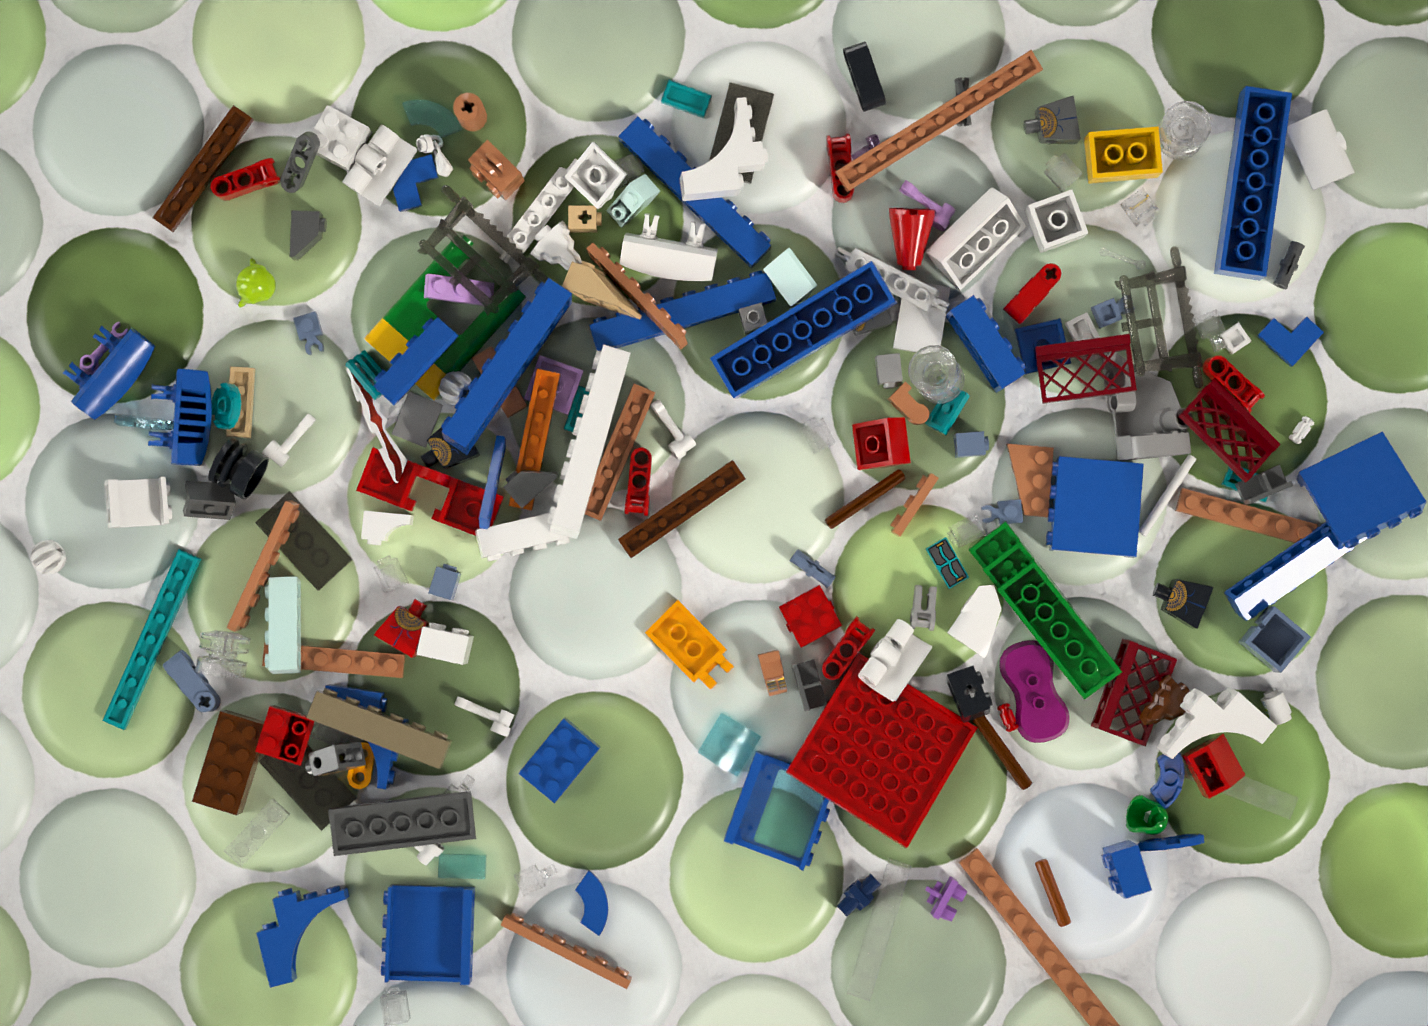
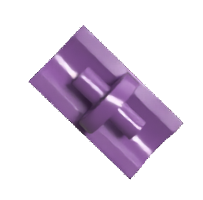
M949 877L942 892L940 890L943 883L937 881L934 888L927 886L925 891L930 893L926 902L933 905L935 899L938 898L930 913L932 917L938 920L942 918L952 921L957 910L947 905L951 897L962 902L967 894V890L958 884L959 882L955 878Z

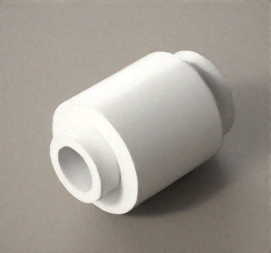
M1275 688L1263 693L1264 697L1261 698V702L1268 718L1275 725L1283 724L1292 719L1290 715L1292 711L1283 691H1277Z

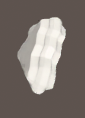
M563 220L552 229L546 225L535 236V240L538 243L530 254L539 261L546 260L551 265L560 264L566 270H569L572 262L582 263L580 255L574 250V240L569 235L568 226Z

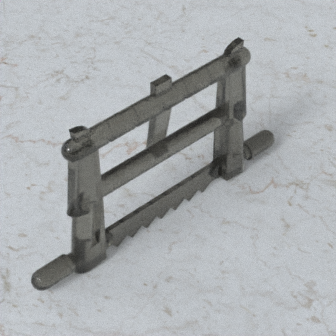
M442 186L443 194L453 203L455 202L456 205L445 220H440L438 227L427 240L423 239L419 242L420 249L418 252L423 255L428 254L452 276L449 282L454 287L460 283L484 305V311L489 315L490 312L497 313L499 311L498 305L513 292L518 291L517 287L530 275L533 274L540 283H545L548 280V277L541 270H538L540 268L539 265L530 257L526 258L522 254V249H517L515 243L509 242V237H504L502 231L496 230L497 226L491 225L489 219L483 218L484 214L476 212L466 197L462 196L460 198L450 186ZM465 216L469 217L519 263L520 267L508 280L453 230ZM445 237L450 239L470 258L460 270L435 249ZM476 265L501 286L491 298L466 277Z
M1174 246L1170 249L1173 269L1158 273L1151 271L1148 274L1129 279L1126 275H1122L1119 281H1115L1116 287L1122 293L1127 321L1121 323L1122 332L1128 331L1130 334L1134 373L1136 372L1139 377L1144 376L1145 372H1172V369L1192 368L1194 385L1196 388H1202L1204 383L1200 367L1203 366V361L1196 347L1199 340L1195 338L1197 331L1194 330V326L1196 323L1192 321L1194 314L1190 313L1192 306L1189 304L1191 297L1187 296L1189 289L1185 286V280H1187L1186 268L1181 266L1179 248ZM1175 283L1188 351V354L1172 357L1168 356L1156 290L1157 285ZM1146 287L1152 318L1136 320L1130 289ZM1154 327L1159 359L1143 361L1138 329Z

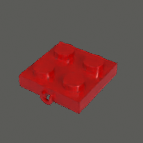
M820 585L779 606L787 622L786 627L790 633H793L801 648L842 626L833 610L835 607L831 600L828 601Z

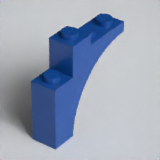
M330 684L325 686V688L338 692L337 697L346 699L347 696L359 700V705L368 708V705H372L382 709L381 713L386 711L387 698H384L385 692ZM404 719L403 722L409 723V719ZM368 742L376 761L377 788L386 790L390 787V784H394L396 771L392 770L393 761H397L399 753Z
M340 885L326 889L327 893L320 895L317 894V891L304 894V899L301 898L300 890L293 892L292 888L278 891L279 895L272 900L279 925L276 924V921L263 924V929L256 932L270 988L291 983L297 979L296 956L299 943L306 928L322 910L337 902L346 900L349 897L347 888L340 889Z

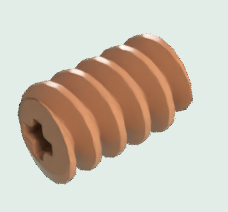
M463 93L455 99L453 104L454 114L464 129L477 131L484 127L487 121V113L478 96L473 93Z

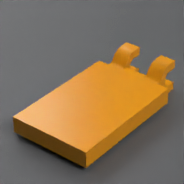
M679 600L645 632L694 683L700 678L709 689H712L717 684L709 673L718 664L726 673L734 667L723 656L727 649Z

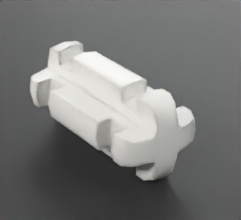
M1307 416L1302 417L1303 421L1297 424L1292 431L1293 435L1289 436V439L1296 444L1302 442L1301 439H1304L1311 429L1310 426L1314 425V421Z

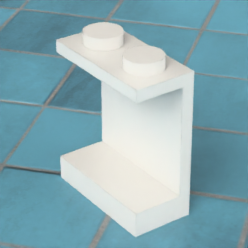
M166 477L105 481L108 528L169 524V519H172V507L167 502V496H170V483L166 482Z

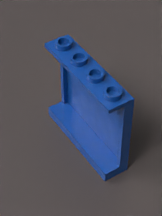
M1383 431L1299 471L1296 479L1300 487H1306L1338 540V550L1345 547L1351 549L1360 543L1359 540L1365 537L1368 539L1374 538L1381 533L1380 530L1386 527L1392 529L1401 524V520L1407 517L1412 519L1423 513V508L1427 503Z
M1059 456L1056 462L1052 463V476H1055V485L1050 487V499H1053V508H1049L1048 522H1051V531H1047L1046 545H1050L1049 551L1124 556L1125 558L1137 557L1144 464Z
M391 884L388 887V891H384L383 904L387 905V914L383 915L382 922L383 928H386V938L382 939V952H385V961L381 963V976H385L384 983H388L390 980L460 982V985H470L473 968L475 887Z

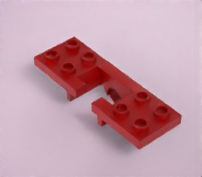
M374 447L372 448L356 491L413 512L417 501L410 499L409 495L418 476L449 488L442 510L435 508L432 520L476 536V530L482 529L479 525V515L485 489L408 460L402 473L400 458L388 453L389 459L394 464L396 481L399 482L395 483L379 450ZM496 494L490 527L494 525L504 499L503 496Z

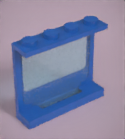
M756 751L727 828L724 842L732 845L735 843L797 866L800 870L804 871L805 865L810 866L814 853L811 852L813 843L818 844L822 831L819 830L821 821L826 822L830 809L827 808L829 800L785 773L790 763Z

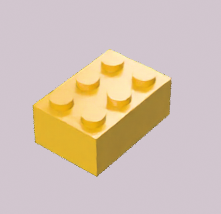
M1159 126L1088 132L1084 137L1088 184L1158 178L1163 173Z

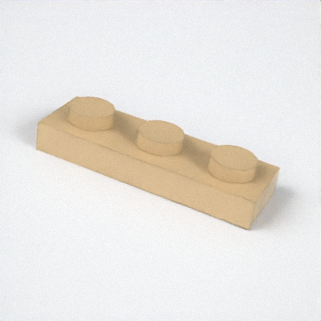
M230 367L229 383L235 384L241 394V412L236 425L230 430L226 429L227 437L251 438L255 368Z

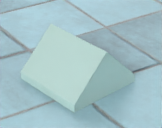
M790 247L763 269L790 306L806 299L817 286Z

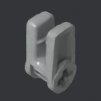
M915 585L910 626L913 629L915 627L928 628L929 631H934L937 587H929L928 594L926 595L928 596L927 608L923 610L921 608L923 588L921 585Z

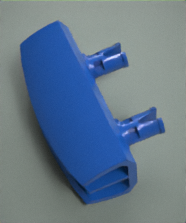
M101 326L99 330L106 338L96 333L94 334L93 338L107 347L110 354L93 375H88L73 362L70 363L69 367L76 374L68 370L63 372L64 375L80 386L79 392L71 402L94 420L109 410L131 388L154 350L155 345L132 327L123 338L119 339L106 330L104 326Z
M177 369L176 384L173 386L152 384V390L163 393L151 394V399L172 400V403H174L173 431L170 433L149 431L148 436L160 438V440L148 441V446H164L172 449L171 464L201 466L208 446L212 419L211 388L208 371Z

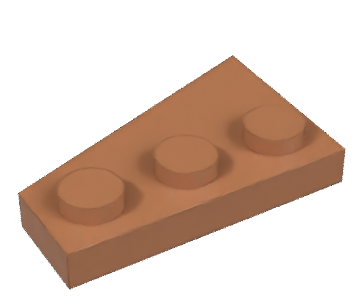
M1006 444L1017 484L1019 499H1021L1023 515L1048 517L1054 448Z

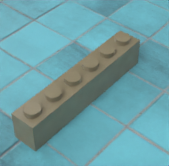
M324 688V691H316L306 718L435 768H442L452 740L447 739V734L437 730L434 733L425 730L426 726L417 722H413L410 725L403 722V717L393 713L389 717L381 713L382 709L372 705H368V708L359 705V700L347 696L346 699L337 697L338 692L328 688Z

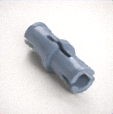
M799 549L796 550L789 560L805 571L806 576H812L826 588L830 586L836 577L820 566L819 561L812 560Z

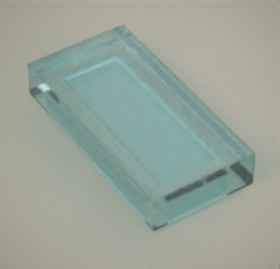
M441 853L439 855L438 878L486 879L487 855Z

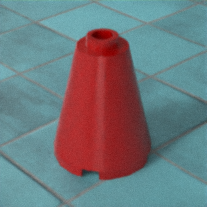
M889 208V219L897 264L902 265V270H916V266H921L935 217L934 209Z

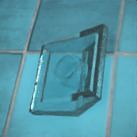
M721 712L698 753L719 767L738 776L761 736Z

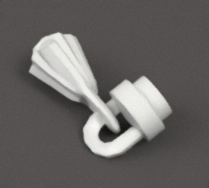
M421 135L416 140L419 152L426 154L433 151L437 173L444 177L449 176L453 171V167L440 150L443 146L442 138L438 135Z

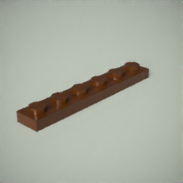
M234 105L231 107L155 213L153 219L174 233L254 121L252 117Z
M732 460L627 532L618 541L629 557L633 558L739 485L746 478Z

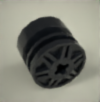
M231 438L216 455L208 474V480L213 483L218 482V485L222 488H225L231 482L230 492L245 500L254 492L264 476L269 463V457L256 450H252L247 454V445L240 444L237 439Z

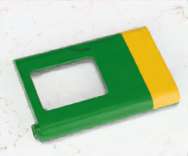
M464 234L461 237L456 235L364 338L389 362L398 352L403 355L408 349L406 346L408 341L414 335L419 337L425 331L422 329V326L430 318L433 320L437 318L427 308V302L430 299L424 298L426 274L451 277L466 259H471L501 286V291L462 334H457L459 337L415 383L433 400L440 395L439 386L441 379L449 372H460L526 298L517 287L471 247L474 243Z

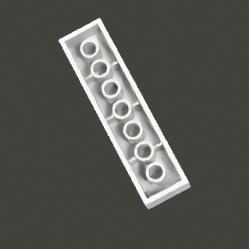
M603 345L602 351L597 350L592 366V369L596 370V372H590L585 390L590 393L589 396L584 395L579 410L583 417H577L573 435L577 436V438L570 441L566 457L570 458V462H564L560 479L564 480L563 485L558 484L553 501L557 502V507H551L547 524L551 525V532L577 539L631 354L630 352Z

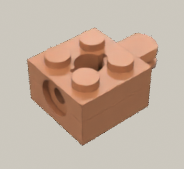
M488 140L468 159L471 165L469 169L474 177L481 183L485 180L488 190L497 199L501 196L506 201L525 182L522 173Z

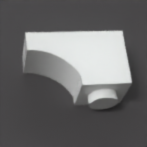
M364 511L361 539H367V544L381 545L382 541H388L389 535L395 529L405 525H413L414 516Z

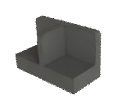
M1277 465L1252 476L1246 483L1243 480L1237 482L1235 486L1243 504L1247 505L1293 486L1292 481H1286L1280 465Z
M185 482L187 498L183 508L184 517L231 519L236 501L234 494L229 490L230 484L222 488L218 483Z
M815 660L792 665L804 711H810V709L826 705Z

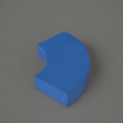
M1180 752L1173 759L1164 754L1156 758L1160 766V776L1157 783L1150 789V792L1165 809L1177 799L1182 790L1185 767Z
M1181 834L1171 837L1150 838L1139 842L1138 846L1140 851H1158L1189 847L1205 842L1204 835Z
M589 870L575 889L582 897L584 903V916L580 923L600 936L608 917V900L602 883Z

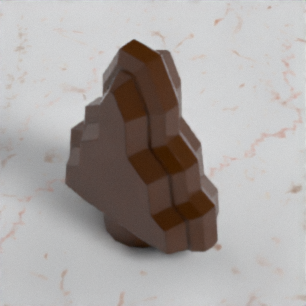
M1167 675L1159 682L1160 688L1153 693L1152 702L1145 706L1139 717L1142 724H1157L1163 719L1172 721L1184 715L1186 711L1180 705L1185 695L1190 692L1189 688L1182 682L1177 684L1170 675Z

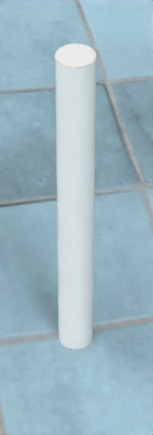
M1188 454L1139 529L1141 535L1147 536L1196 461V458Z

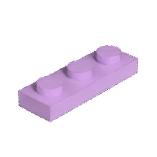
M426 274L424 298L487 306L493 300L494 283Z

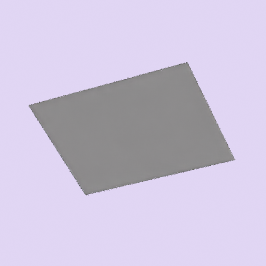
M408 392L392 435L426 448L428 444L427 439L433 432L443 405Z

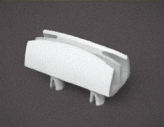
M645 213L642 234L626 233L624 235L620 258L621 265L641 273L666 279L683 281L712 280L718 249L706 247L702 244L706 224L701 223L696 234V222L691 221L688 242L685 243L660 239L656 236L660 216L655 215L650 226V214Z

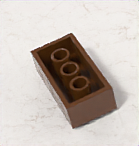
M229 710L220 711L192 802L233 815L243 813L261 753L255 752L265 721Z

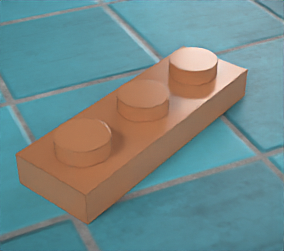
M930 473L927 477L925 475L921 477L916 485L919 490L915 496L910 494L903 505L906 510L902 516L897 514L890 526L894 528L891 533L897 537L902 535L939 479L937 476Z

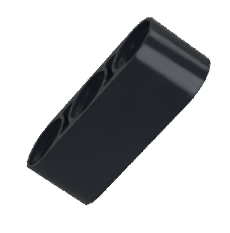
M864 41L843 48L844 58L863 112L886 105L885 95L867 43Z

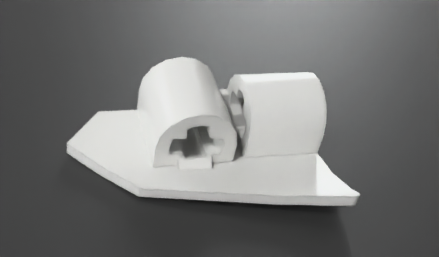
M978 586L974 594L965 602L960 610V615L947 632L983 658L987 655L1002 609L995 586Z

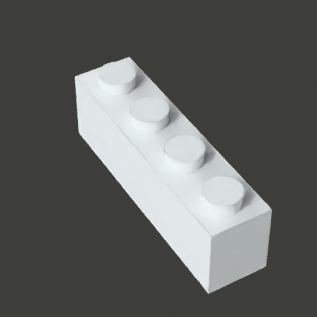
M550 513L475 531L481 559L487 558L488 562L501 559V554L510 552L511 556L525 553L524 549L533 547L534 551L547 548V543L556 542V546L570 543L569 538L572 537L550 531L551 525L547 524Z

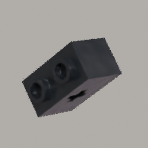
M972 665L947 674L946 682L963 723L990 713V706L993 703L989 693H984L982 688L984 681L980 671L976 672ZM967 690H970L971 693L975 692L974 697L971 698L970 694L966 695Z

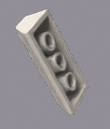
M991 187L925 252L934 265L957 289L961 290L1022 232L1026 225L1009 198Z

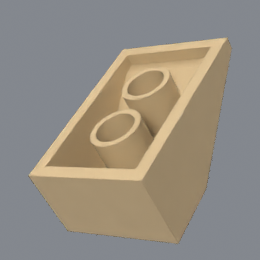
M582 261L581 264L571 263L562 285L563 288L585 302L639 320L641 319L642 315L616 284L605 277L607 273L596 269L593 264Z

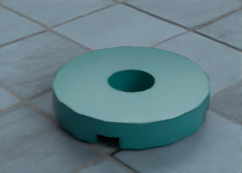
M222 383L220 384L221 388H217L212 397V415H215L216 419L213 420V423L219 429L230 430L236 425L240 416L241 394L235 384Z

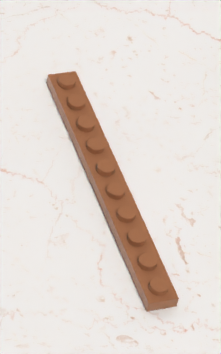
M1032 50L1026 52L840 168L835 173L846 191H850L1043 70Z
M975 848L959 861V864L1090 1026H1120L978 848Z

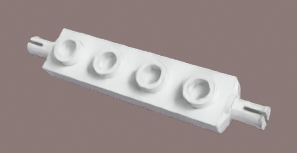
M574 159L567 169L559 167L503 240L507 248L499 258L503 260L508 253L504 260L506 264L514 253L523 255L538 232L545 226L574 188L565 176L578 161L577 159Z
M840 247L837 248L836 251L838 252H835V256L846 261V270L854 272L870 261H873L891 293L926 311H929L933 306L944 312L947 311L948 308L946 307H949L950 303L938 298V289L858 248H855L851 253Z

